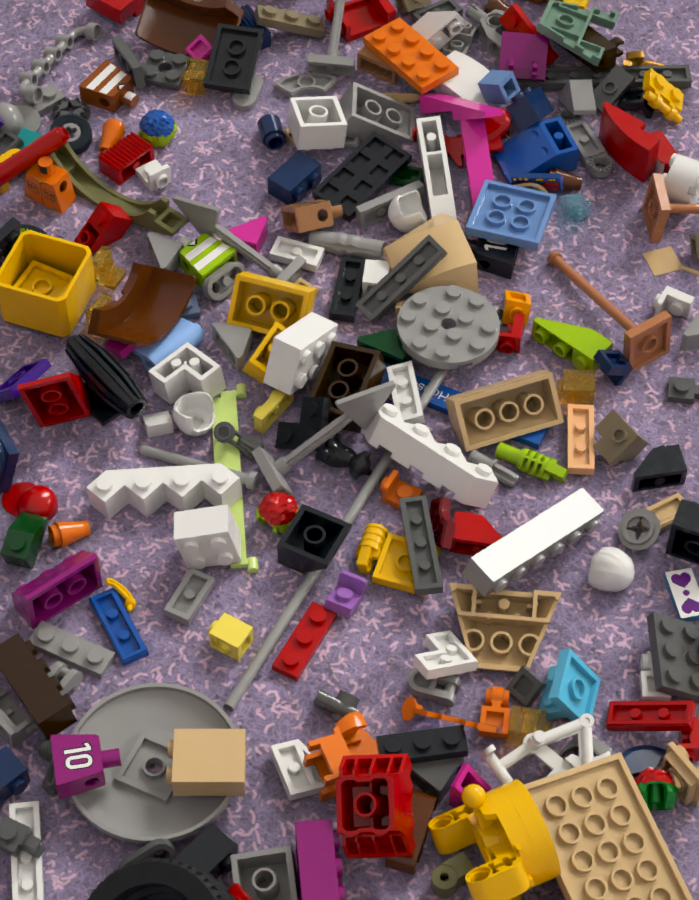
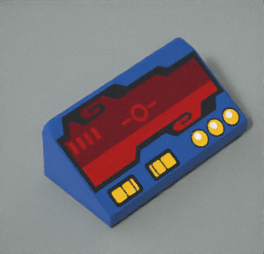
M515 172L511 174L512 185L536 183L543 186L548 193L560 194L563 192L562 174Z

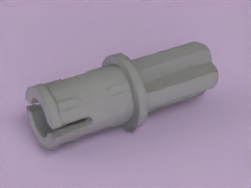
M476 449L469 455L468 463L486 464L492 468L497 480L507 486H515L519 478L518 474L500 465L498 459L493 460Z

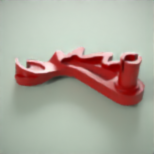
M500 108L503 111V115L484 118L490 153L503 151L504 147L501 139L507 138L506 134L508 136L510 134L512 119L509 112L504 108ZM416 127L412 131V138L414 142L417 141ZM443 134L447 159L451 156L458 168L463 169L462 160L464 155L461 134L457 137H449Z

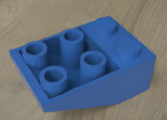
M561 116L535 123L503 143V151L492 153L507 183L512 185V172L547 173L548 169L554 170V168L565 172L576 170L579 148Z

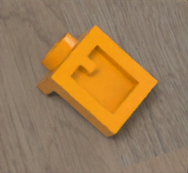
M505 290L502 323L507 325L508 323L513 324L514 314L525 315L524 327H526L531 309L530 294Z

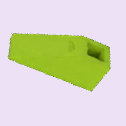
M538 317L533 320L531 335L538 343L547 345L553 349L557 356L565 357L578 370L586 371L590 375L594 374L600 366L594 359L597 351L612 350L613 342L593 329Z

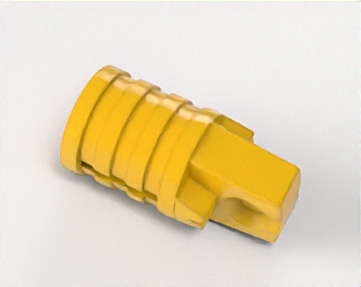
M368 523L364 529L356 552V565L360 573L370 574L376 560L379 559L389 533L387 528L380 524Z

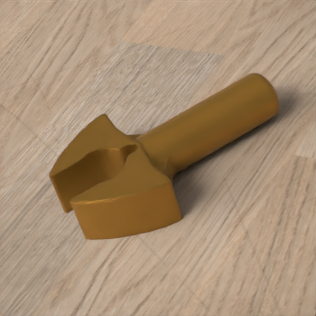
M644 51L626 53L627 60H622L623 66L665 64L644 60Z

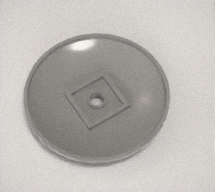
M139 684L119 690L105 697L81 718L72 734L98 735L101 751L119 748L121 766L104 769L106 781L104 786L71 796L76 808L88 822L103 833L131 843L148 844L159 838L173 842L202 830L226 809L233 796H173L172 785H167L166 770L167 767H172L173 758H168V740H174V729H236L228 715L207 696L193 689L175 684ZM154 763L160 764L163 767L160 772L155 774L149 773L146 770L149 765Z

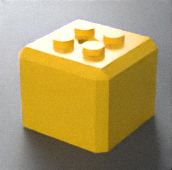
M31 230L22 232L0 268V313L3 320L59 337L71 335L96 290L92 252L89 247ZM33 260L74 276L64 295L58 298L14 287L13 285Z

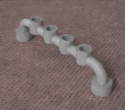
M89 22L86 26L71 30L67 35L57 34L55 37V47L46 46L44 48V59H33L31 63L32 72L22 71L20 73L18 92L25 98L28 104L39 105L43 100V89L41 86H37L38 78L42 74L49 73L50 65L54 61L59 62L62 58V53L66 49H72L76 38L85 36L88 41L98 42L102 36L101 24Z

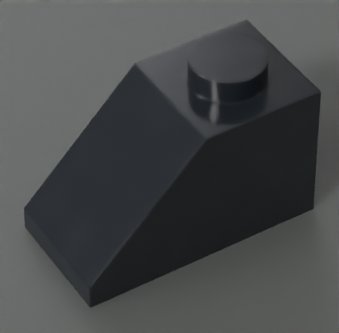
M679 444L662 445L650 451L634 472L631 486L632 492L685 484L687 467Z

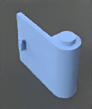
M181 317L175 327L164 338L149 346H138L131 353L139 356L143 366L149 371L187 342L196 348L204 341V331L199 324L192 323Z

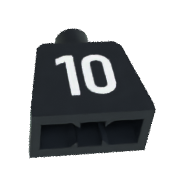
M479 237L478 241L467 239L477 261V269L503 278H512L519 246Z

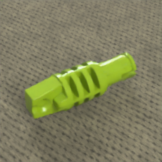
M502 441L497 446L495 458H500L516 465L517 470L546 482H549L551 478L561 483H564L568 475L567 469L557 465L558 461L528 448L520 450Z

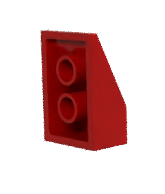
M68 372L17 385L20 395L40 427L52 426L91 416L88 389L81 376Z

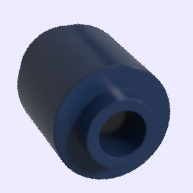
M266 114L261 117L257 122V127L263 144L271 150L281 148L285 143L286 135L280 118L275 114Z

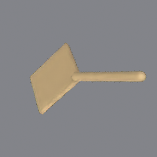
M671 246L642 253L654 276L678 270L699 276V271L683 266Z

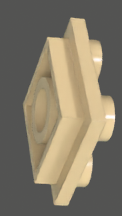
M671 741L667 745L661 769L667 770L674 778L675 785L679 789L678 797L683 803L688 805L692 802L697 807L699 806V766L695 767L690 762L689 755L682 745H676Z

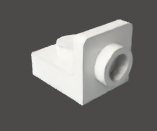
M156 159L135 169L136 175L150 191L164 188L168 183L172 182L169 165L165 164L162 166Z
M666 286L663 293H658L652 305L655 308L654 316L666 309L675 316H683L688 319L692 313L695 297Z

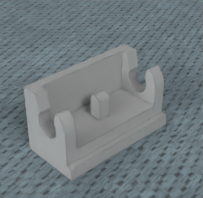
M0 685V734L15 748L37 732L39 727L32 718H29L15 704Z

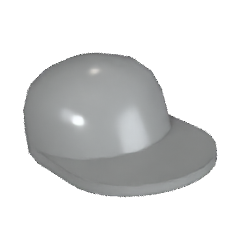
M0 103V117L5 123L0 128V133L7 129L18 136L22 127L38 132L41 126V117L35 108L29 105Z

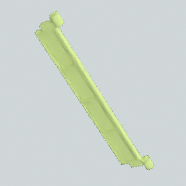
M243 383L237 384L236 390L220 392L221 397L212 398L216 416L212 427L214 464L221 463L226 468L240 472V450L229 443L217 441L213 431L218 423L229 422L239 432L237 399L247 398L246 385ZM235 436L233 440L237 442L239 437ZM242 496L230 507L241 533L242 562L232 563L230 566L231 569L247 568L248 573H258V559L256 557L247 558Z

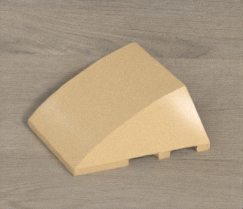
M441 212L383 248L385 257L392 270L427 235H430L447 252V255L407 293L415 294L421 290L436 286L457 285L479 294L477 261L459 221Z
M449 582L464 644L469 652L478 660L477 669L517 673L521 666L530 669L562 592L534 590L531 593L502 590L497 594L492 592L483 597L472 584Z

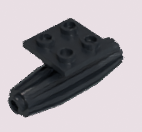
M84 334L73 335L67 340L65 353L79 375L84 379V384L88 389L91 415L102 426L120 415H124L128 419H134L144 412L148 403L132 376L107 350Z

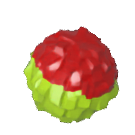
M271 492L258 505L256 518L262 525H265V522L270 524L275 534H284L299 508L293 496L283 492Z

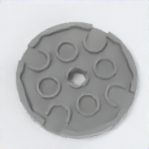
M457 285L436 286L421 290L405 301L398 313L396 332L402 342V348L413 359L433 368L455 370L461 365L470 363L472 366L476 365L494 351L499 340L500 320L495 308L482 295ZM452 323L454 328L445 329L442 326Z

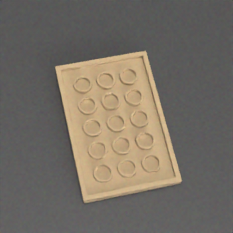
M621 752L524 784L534 800L553 841L561 868V874L556 877V880L566 900H693Z

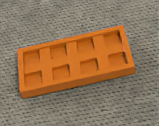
M400 17L363 37V44L422 95L459 74V67Z

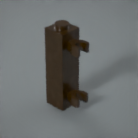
M588 25L582 40L605 48L598 67L566 49L595 73H599L615 67L616 57L623 55V51L617 47L624 44V41L619 37H614L609 41Z

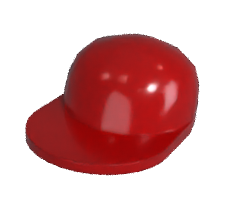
M19 482L11 485L10 491L4 492L2 496L3 507L7 512L16 517L25 512L47 517L51 520L58 511V500L55 493L44 485Z

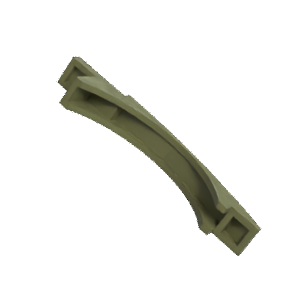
M69 143L48 156L52 158L54 165L65 169L69 173L75 194L98 206L100 201L120 206L133 220L132 223L173 237L189 222L187 217L169 206V199L164 196L156 201L145 202L129 198L115 191L84 165Z

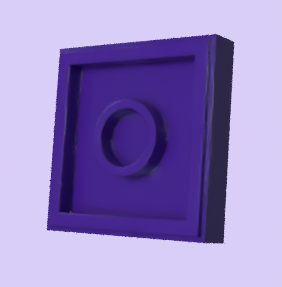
M41 359L23 365L0 385V402L14 399L20 395L17 385L37 380L52 366L49 361Z

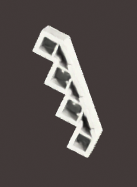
M385 403L382 405L366 429L361 428L370 445L376 449L381 445L392 452L390 458L407 469L413 466L423 472L421 478L438 489L444 486L455 493L453 498L462 504L485 509L499 483L491 467L483 463L478 465L468 463L458 446L452 443L442 444L435 442L427 426L420 423L410 424L404 422L398 408L392 404Z
M221 463L106 470L86 487L90 505L108 519H111L128 503L148 518L166 501L179 511L194 509L204 499L214 506L228 504L230 508L243 496L240 477Z

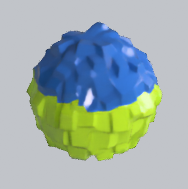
M154 109L148 111L139 123V136L152 146L162 148L175 137V132L177 131L176 122L168 112Z

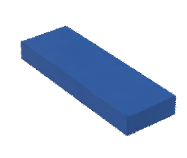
M115 588L88 598L93 611L123 666L149 655L146 645Z

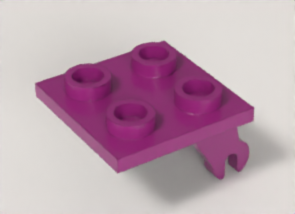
M502 31L499 70L513 71L516 79L545 81L549 38L541 34Z

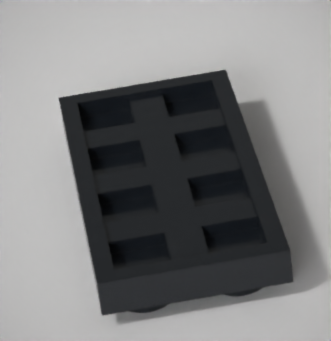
M374 131L312 191V198L315 200H328L331 204L340 202L343 208L342 218L350 222L356 217V206L373 200L412 161V155Z

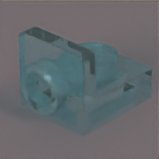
M582 192L559 196L558 202L566 222H582L585 219H590L591 202L589 200L585 201Z

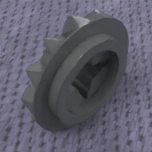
M78 97L74 100L67 98L65 102L59 100L58 105L53 106L52 115L54 121L60 116L71 114L68 111L69 108L73 109V114L83 117L86 121L90 118V107L87 106L86 101H80Z

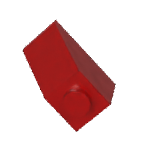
M456 511L454 517L456 527L449 552L474 556L502 537L483 515Z

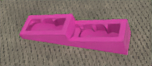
M439 92L419 95L421 114L452 111L453 121L503 115V111L500 108Z
M484 118L460 120L471 212L485 179L494 181Z

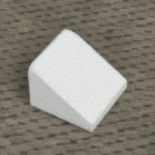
M169 411L142 416L148 438L174 433Z

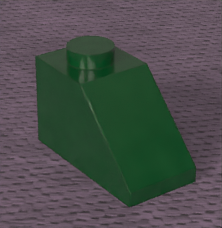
M396 329L359 336L357 339V346L381 351L384 362L389 365H396L413 359L402 348V342L399 336H397Z
M22 512L8 528L0 555L7 564L33 569L49 518Z

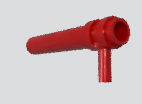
M63 126L60 128L55 127L0 163V187L38 163L41 157L49 156L67 144V140L70 139L67 130Z

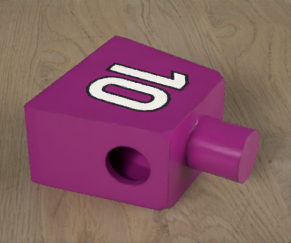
M96 734L50 735L59 799L104 786L106 784L104 769L121 766L119 748L101 751L100 739Z

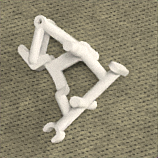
M585 713L576 720L546 732L538 730L527 734L523 739L522 745L500 760L494 753L496 748L493 744L481 753L479 759L482 762H487L503 785L513 781L506 769L524 757L531 755L538 757L552 769L548 776L610 756V752L607 751L602 755L593 756L592 726L594 724V717L591 714ZM578 733L579 756L570 754L563 759L547 746Z

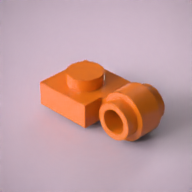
M493 686L492 689L487 688L485 705L481 707L480 724L497 727L496 732L479 729V736L508 739L511 709L508 708L510 691L504 690V687Z

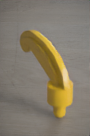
M107 578L105 583L108 586H113L125 599V609L128 612L134 610L136 599L133 598L132 594L115 579Z

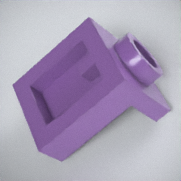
M342 570L339 574L337 586L326 598L324 608L350 618L363 600L367 580Z

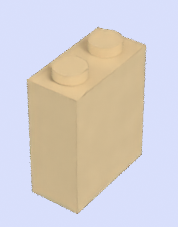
M174 729V740H168V758H173L172 767H167L166 783L167 785H172L173 796H245L246 729Z

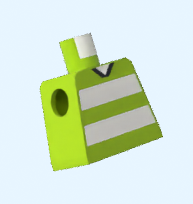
M201 234L194 241L183 236L178 241L183 243V249L179 253L180 267L188 275L196 277V284L200 289H202L204 280L225 263L237 262V250L208 234Z

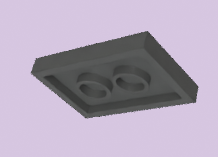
M652 612L647 616L655 690L699 703V625Z

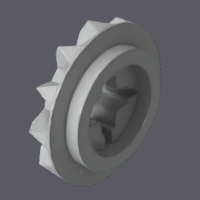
M634 509L623 516L618 526V537L621 543L627 549L629 548L636 552L643 549L648 550L653 543H657V538L662 533L659 519L653 512L647 509ZM642 524L648 531L641 533L638 539V535L631 530L639 529Z

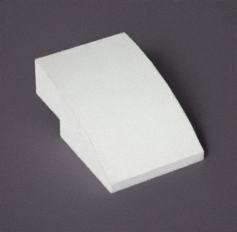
M456 50L447 55L446 57L459 67V74L433 89L439 93L493 106V103L485 102L478 85L490 71L473 58Z

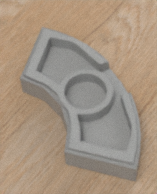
M319 72L300 76L297 73L274 84V90L288 98L307 93L326 96L339 84V78Z

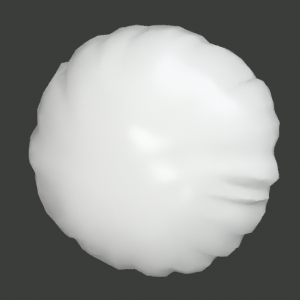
M417 190L396 196L389 205L388 218L398 231L409 233L427 221L420 193Z
M195 391L180 397L173 406V420L178 428L187 435H204L211 430L215 423L214 401L210 394L206 392Z
M601 548L591 560L588 583L593 588L601 591L619 592L626 589L634 579L635 571L632 559L618 548Z

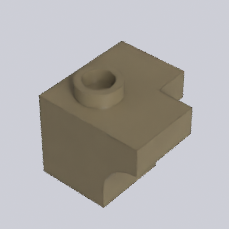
M614 409L595 427L602 438L593 447L613 467L622 460L630 462L649 444Z

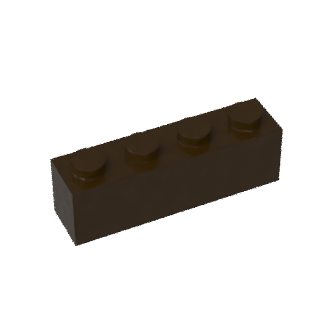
M19 633L0 644V671L45 738L49 740L51 739L50 735H57L77 722L72 712L76 706L67 693L63 696L61 695L60 691L63 688L55 675L52 677L47 675L51 671L42 657L38 660L35 656L38 652L30 640L24 642Z

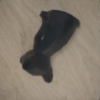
M337 433L325 441L324 452H316L315 454L316 460H320L331 467H349L350 476L355 480L361 475L370 476L372 473L369 460L371 454L368 451L356 454L352 448L347 447L341 442V435Z

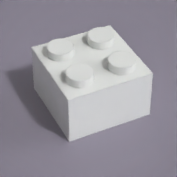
M337 96L290 98L287 123L297 150L344 148L348 124Z
M228 504L174 512V542L187 568L203 569L209 566H226L242 562L241 533Z

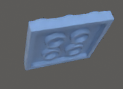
M485 179L467 222L465 234L538 251L553 212L557 195Z

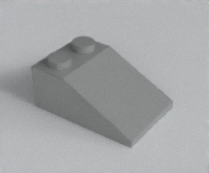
M353 81L339 102L348 124L346 137L351 139L358 137L360 138L359 142H364L375 131L392 143H414L412 131L415 128V107Z

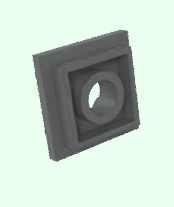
M151 50L145 63L147 77H144L145 83L180 89L190 65L191 57L180 53L171 54L161 50Z

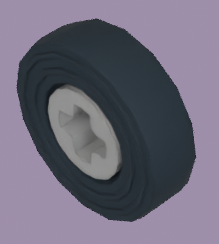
M66 114L60 116L51 125L50 131L55 127L60 128L63 126L67 132L74 133L75 137H70L67 141L76 155L85 152L92 143L93 133L90 124L79 115Z

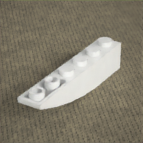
M440 116L417 118V140L430 218L442 212L457 219Z

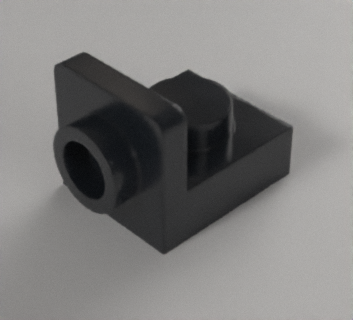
M642 87L629 88L618 102L619 109L623 111L642 109L645 117L649 119L652 118L655 110L643 98L645 91Z

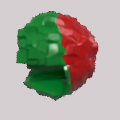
M647 767L639 773V776L635 778V782L649 811L673 809L679 789L676 787L674 778L667 770Z

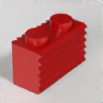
M131 132L130 135L127 134L126 137H121L116 145L110 147L109 150H104L99 155L100 172L120 186L136 174V168L154 160V150L151 144L134 132Z

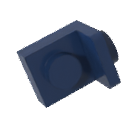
M598 350L594 355V359L600 365V370L610 378L615 386L621 385L633 370V367L620 350Z

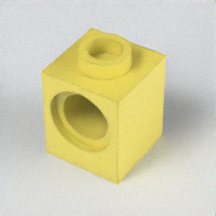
M225 612L218 621H213L208 630L210 647L238 662L254 641L253 627Z

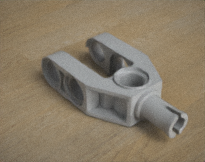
M472 4L467 8L465 16L479 25L478 36L486 52L500 61L498 46L501 49L502 31L507 32V30L500 23L499 18L505 11L495 9L490 13H485L475 4Z

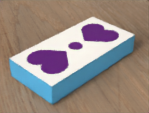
M692 568L665 572L664 579L678 619L686 622L699 620V587Z

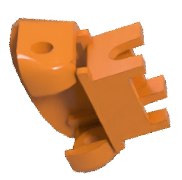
M353 711L343 716L334 725L332 735L311 740L307 743L309 752L318 750L305 755L303 764L305 767L315 765L325 787L320 790V802L336 798L335 779H340L339 766L343 756L378 754L375 740L367 731L362 729L367 727V723L360 712Z

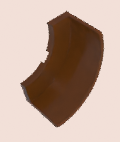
M146 0L135 35L162 50L190 57L184 49L200 34L213 46L218 23L239 26L244 10L230 0H202V3L193 0Z
M133 262L130 275L121 290L123 296L118 301L113 300L104 307L93 308L88 334L139 347L149 346L158 342L175 327L183 315L192 296L196 277Z

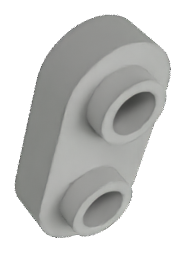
M240 262L225 263L204 280L202 285L204 296L209 300L215 301L226 298L233 292L236 274L246 271L245 266Z

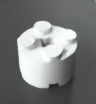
M673 153L669 162L670 170L668 174H663L669 203L696 204L699 198V161Z

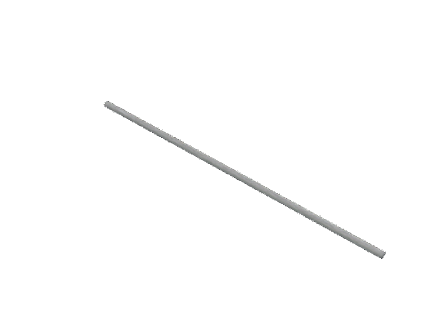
M438 369L422 393L420 399L423 411L449 370ZM385 451L342 519L343 521L350 524L354 522L393 459L390 458L392 452ZM323 569L308 572L226 700L225 708L234 711Z

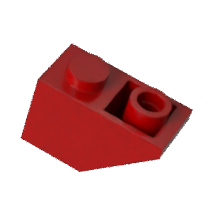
M100 201L74 241L88 246L93 254L120 240L133 220L120 206Z

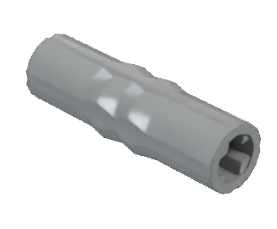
M318 229L311 230L308 244L325 248L327 253L369 260H383V248L386 244L382 240Z

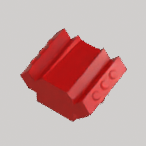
M408 753L348 755L342 757L339 766L340 779H335L337 834H342V847L347 859L413 856L416 846L412 834L415 826L412 810V790L414 786L410 778L412 763Z

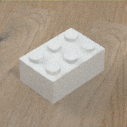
M311 312L276 335L273 339L263 383L291 395L298 389H302L310 380H314L320 372L332 341L337 342L338 335L336 334L338 324Z

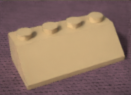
M542 369L445 398L450 423L465 452L564 423L553 373Z

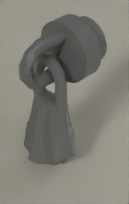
M220 422L214 428L213 433L217 441L233 445L249 460L255 459L251 452L260 446L264 449V444L260 438L250 437L236 431L229 422ZM235 436L239 437L237 442L233 440Z
M45 738L38 745V753L41 758L51 761L42 782V788L48 794L54 795L58 792L55 781L51 739L47 740Z

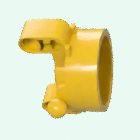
M518 779L488 792H485L477 784H469L461 793L463 805L434 817L428 823L432 839L439 854H451L474 843L478 845L486 863L470 870L465 876L472 900H521V894L525 891L552 880L561 874L559 859L546 824L530 793Z

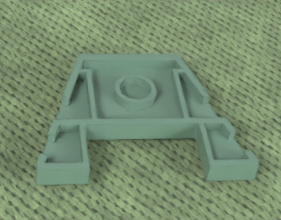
M549 0L536 31L598 67L605 48L582 39L590 22L613 30L620 12L611 10L610 14L601 13L600 8L592 7L591 10L578 9V4Z

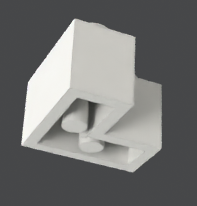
M188 342L148 371L154 393L170 405L190 390L192 392H206L213 398L227 388L221 366Z

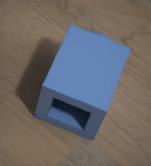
M491 70L478 83L486 103L507 105L511 98L521 91L513 71Z

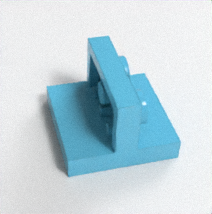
M570 648L560 650L557 665L549 667L546 679L547 685L544 688L538 716L543 720L568 717L573 721L585 713L593 715L601 679Z

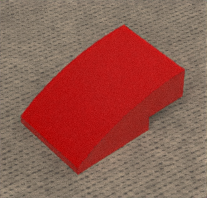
M86 0V6L122 25L132 15L137 17L142 13L146 0Z
M605 101L603 103L599 138L602 145L616 163L633 177L644 183L655 172L660 139L644 131L645 122Z

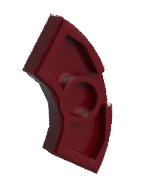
M440 497L431 501L429 510L435 545L451 550L456 523L452 522L450 517L451 499Z

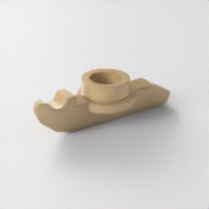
M383 93L403 103H413L419 100V94Z

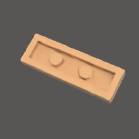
M568 404L567 473L594 475V405Z

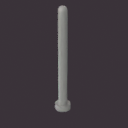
M141 445L138 448V452L143 456L179 466L211 464L147 445ZM229 469L240 477L241 483L246 484L247 489L256 490L260 480L258 472L251 471L247 474Z

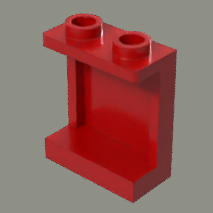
M327 0V8L324 10L328 22H333L335 8L333 0ZM351 0L345 2L340 36L343 37L346 43L362 38L395 20L396 10L389 0Z

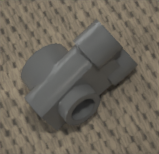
M320 689L314 700V705L332 712L330 718L339 721L350 712H359L356 708L360 699L343 690H340L335 698Z

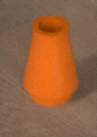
M108 119L103 124L99 147L101 153L116 145L118 140L125 135V125L121 121Z
M87 520L54 522L52 526H48V536L53 547L59 546L63 548L91 535Z

